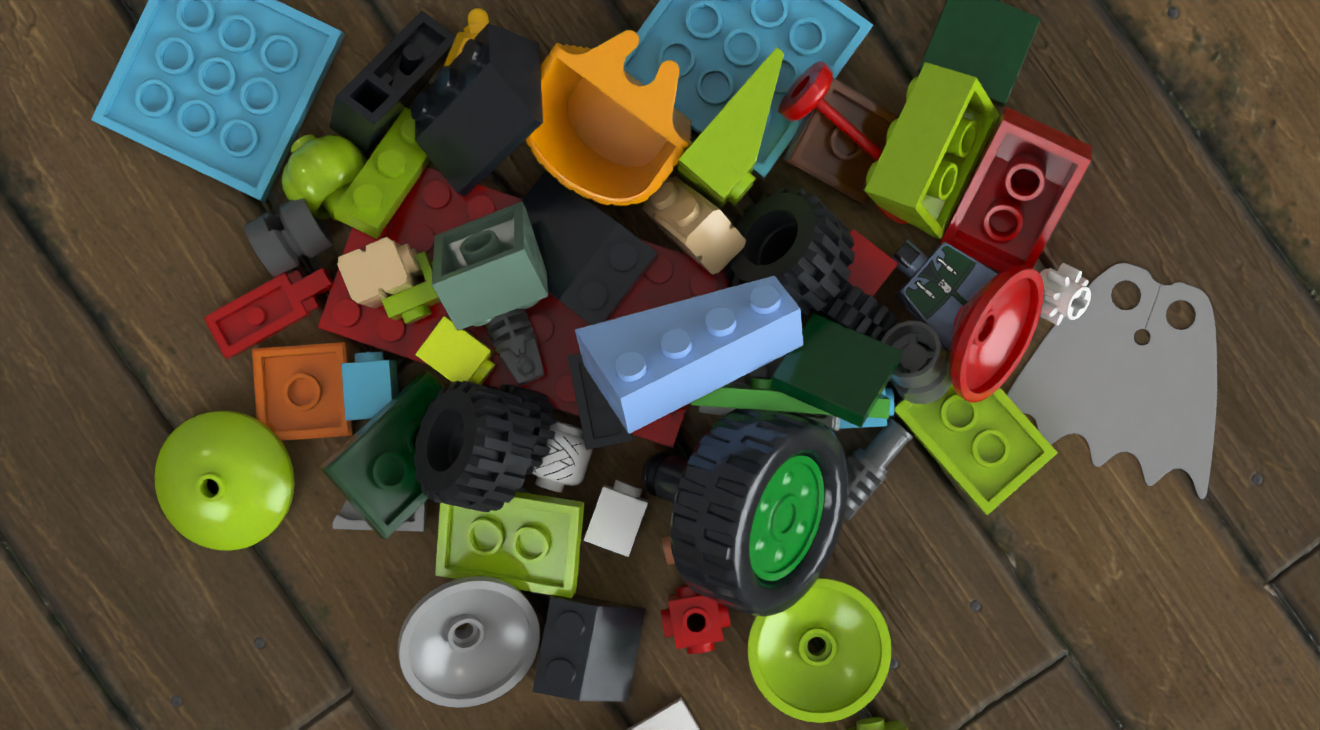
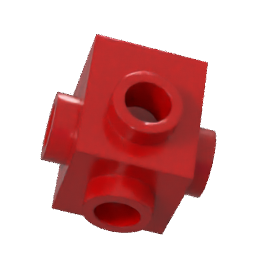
M687 584L676 587L677 593L668 595L669 608L660 610L665 638L674 637L676 649L686 648L687 654H699L714 650L715 642L724 641L722 628L731 627L728 607L698 594ZM693 613H699L704 616L705 624L703 627L691 629L687 625V618Z

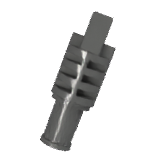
M517 308L496 316L492 321L485 324L497 355L502 358L518 386L528 384L545 375L536 342L537 336L525 309Z
M891 418L887 421V426L874 437L864 450L861 448L857 451L854 450L846 459L849 486L844 518L847 521L855 515L887 478L885 475L888 471L885 468L906 443L913 438Z

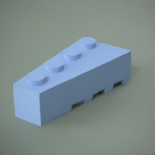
M775 276L575 329L585 368L628 434L803 346L800 307Z

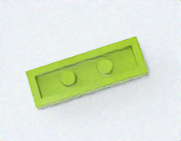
M404 108L334 207V219L378 239L431 161L415 141V120L412 119L410 109Z

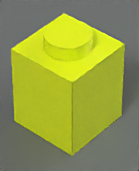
M446 316L441 319L415 354L451 382L467 381L482 385L495 367V364L490 361L495 351L466 329L457 331L451 318Z

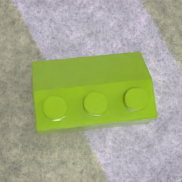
M925 62L919 76H916L910 82L905 106L899 118L891 123L887 131L886 146L879 160L871 165L866 177V188L864 191L878 207L940 240L999 118L998 111L977 77Z

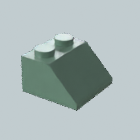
M523 202L434 236L432 286L457 331L472 325H485L498 315L517 308H530L541 299L548 297L547 271Z

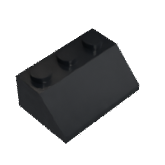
M490 23L474 39H469L465 43L462 52L449 66H444L440 70L437 79L425 92H420L416 96L411 109L412 119L415 120V141L457 194L467 196L543 123L539 43Z

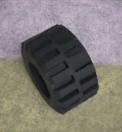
M796 187L790 192L786 188L777 189L772 196L767 193L759 197L757 204L754 206L750 204L744 210L745 214L742 218L735 220L733 226L746 239L745 247L726 265L724 270L726 278L732 282L733 286L775 276L800 307L801 318L809 316L810 310L813 308L817 311L826 306V299L831 295L835 298L841 291L838 286L841 281H847L851 273L847 267L854 263L855 253L851 248L855 244L853 237L848 233L849 229L810 191L806 193L802 188Z
M455 381L449 387L442 388L437 398H433L428 405L427 412L423 415L420 423L419 433L416 436V451L414 454L415 476L417 483H421L423 494L429 496V499L435 502L481 512L497 511L503 508L504 502L509 503L515 497L516 489L521 488L525 481L526 471L531 465L532 459L530 458L535 438L532 437L534 430L533 418H529L530 410L527 404L522 403V398L511 393L467 381Z

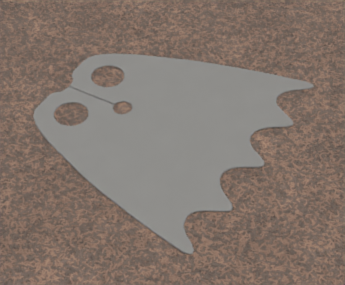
M1128 263L1115 264L1100 274L1088 286L1091 291V299L1085 312L1075 320H1070L1063 316L1061 323L1054 325L1012 385L1007 396L1022 413L1030 414L1035 419L1038 431L1051 445L1065 435L1079 434L1088 442L1092 462L1096 467L1103 465L1115 454L1129 452L1139 460L1145 482L1148 486L1154 485L1172 469H1182L1193 480L1198 497L1204 499L1208 490L1217 407V345L1212 305L1208 296L1196 287L1182 282L1163 285L1152 279L1151 274L1143 268ZM1125 280L1135 283L1141 293L1138 305L1130 310L1119 309L1112 302L1111 298L1114 286ZM1178 300L1190 303L1196 314L1193 324L1183 330L1170 326L1166 318L1167 308L1171 303ZM1139 329H1145L1150 334V341L1144 346L1138 345L1134 340V334Z

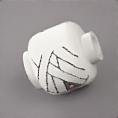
M556 421V424L550 426V431L555 432L554 440L548 439L546 444L551 448L548 456L541 454L540 457L543 463L539 468L533 467L534 472L532 474L537 476L535 482L537 486L562 492L564 484L573 486L583 481L593 449L586 450L582 428Z

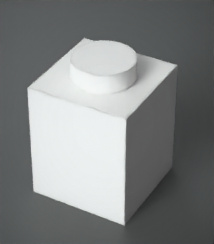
M620 480L615 481L614 487L604 484L584 541L629 557L648 504L647 499L640 497L642 489Z

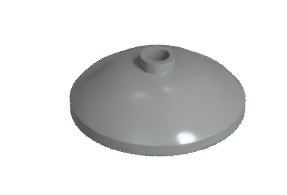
M472 576L447 582L425 595L409 612L402 625L398 638V660L403 675L417 694L438 705L461 708L477 706L492 701L512 689L530 669L536 657L540 641L538 618L525 595L513 585L500 579ZM468 623L464 629L455 630L461 624Z

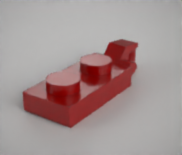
M324 268L315 271L305 278L300 270L290 274L283 273L205 316L203 319L225 359H232L310 316L311 312L320 307L316 297L331 290L334 279L328 269L324 270Z

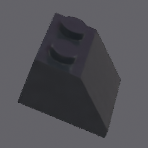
M576 594L572 598L552 595L532 692L577 701H628L646 608Z

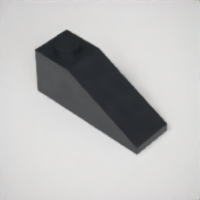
M421 11L336 95L329 127L345 139L351 141L367 155L385 137L404 108L410 107L416 96L447 58L456 35Z

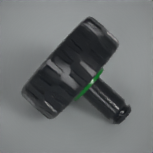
M738 408L720 418L706 432L689 459L675 454L671 455L667 451L651 455L644 464L641 478L643 486L650 495H658L660 499L673 503L670 527L671 549L676 568L684 582L698 594L722 605L753 616L763 617L781 613L795 605L811 589L823 572L833 553L842 528L849 486L848 465L844 449L839 439L829 427L819 421L793 412Z

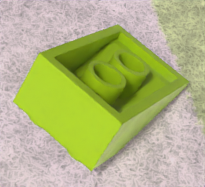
M778 47L774 49L678 160V174L719 209L727 201L736 206L753 186L752 183L756 179L751 173L757 161L784 53Z

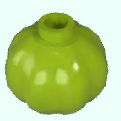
M312 134L305 135L291 146L290 151L292 155L288 159L282 175L283 191L288 200L304 199L314 218L324 220L332 217L333 220H336L334 219V207L368 160L360 149L344 137L326 135L315 138Z

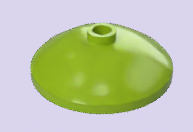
M226 410L211 411L185 421L164 442L155 466L156 494L166 518L184 537L200 546L214 550H239L265 539L278 528L286 517L294 495V471L284 444L264 423L240 412ZM208 479L217 482L219 486L218 494H213L208 490Z
M818 578L805 596L789 609L772 616H755L748 637V662L759 690L778 710L802 721L815 723L833 722L857 713L870 703L880 691L890 668L891 639L881 612L865 594L842 581ZM814 637L822 638L825 643L824 648L818 653L808 650V642Z

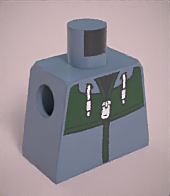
M907 239L891 256L898 263L896 267L908 277L895 295L915 321H921L930 325L936 331L944 346V350L950 351L954 320L958 311L978 289L995 277L997 273L946 242L939 244L927 257Z

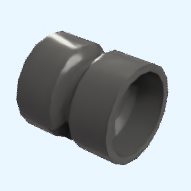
M304 199L287 200L280 204L279 214L273 215L266 212L244 225L246 235L254 251L274 277L299 266L300 256L306 255L313 258L334 246L333 238L324 220L313 217Z
M921 321L902 322L888 330L880 342L903 351L900 363L890 378L899 395L914 404L931 403L945 395L952 385L949 373V357L936 331L930 325Z

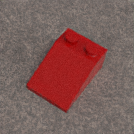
M1005 107L940 240V244L946 242L974 260L999 272L1019 265H1025L1033 269L1092 161V146Z

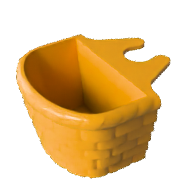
M626 30L592 49L588 47L583 48L582 46L576 47L575 45L569 46L568 44L562 45L560 43L554 45L540 66L543 123L525 139L539 164H542L553 177L557 178L560 184L586 199L591 198L594 202L603 205L628 206L647 201L649 196L653 195L662 186V183L666 181L673 168L678 164L679 158L692 144L690 141L692 138L690 136L692 134L690 132L692 130L690 128L692 120L674 108L680 72L679 65L673 60L664 61L660 65L655 79L647 85H643L624 70L626 57L639 45V36L633 30Z

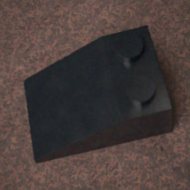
M545 170L521 202H523L547 271L548 293L590 325L609 321L656 261L657 252L585 198L560 184L557 178Z

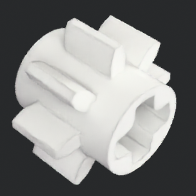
M1062 263L1058 271L1049 268L1040 272L1044 284V298L1040 317L1055 325H1059L1063 316L1070 320H1075L1085 312L1091 299V291L1086 287L1089 281L1081 277L1082 271Z

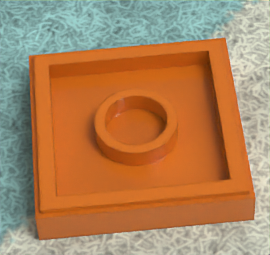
M348 342L252 349L256 418L268 426L281 441L355 435L354 420L345 421L341 363H350Z

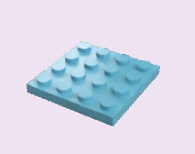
M148 0L91 120L265 203L345 34L277 0Z
M660 0L638 30L639 45L626 57L624 70L643 85H647L655 79L659 67L664 61H675L679 65L680 72L674 108L692 120L690 128L701 134L774 49L778 47L784 53L757 161L752 171L764 180L793 139L802 119L795 122L789 121L778 113V107L789 88L810 66L818 61H823L833 72V78L836 79L871 30L873 24L839 0Z

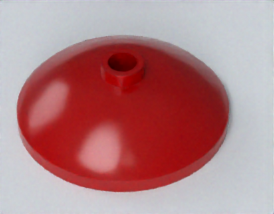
M1025 265L1004 270L978 289L958 311L954 320V329L950 341L949 373L953 388L961 398L969 402H979L986 399L1002 386L1022 359L1034 335L1043 305L1044 284L1038 271Z

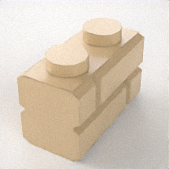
M676 176L670 177L666 182H663L662 186L643 203L642 210L658 225V228L666 237L712 275L718 274L745 247L746 239L731 225V222L723 212Z
M388 237L366 245V251L357 249L338 257L337 265L351 299L358 304L374 309L383 305L382 299L421 284L419 277L423 275L416 258L417 250L415 248L411 249L408 243L400 245Z

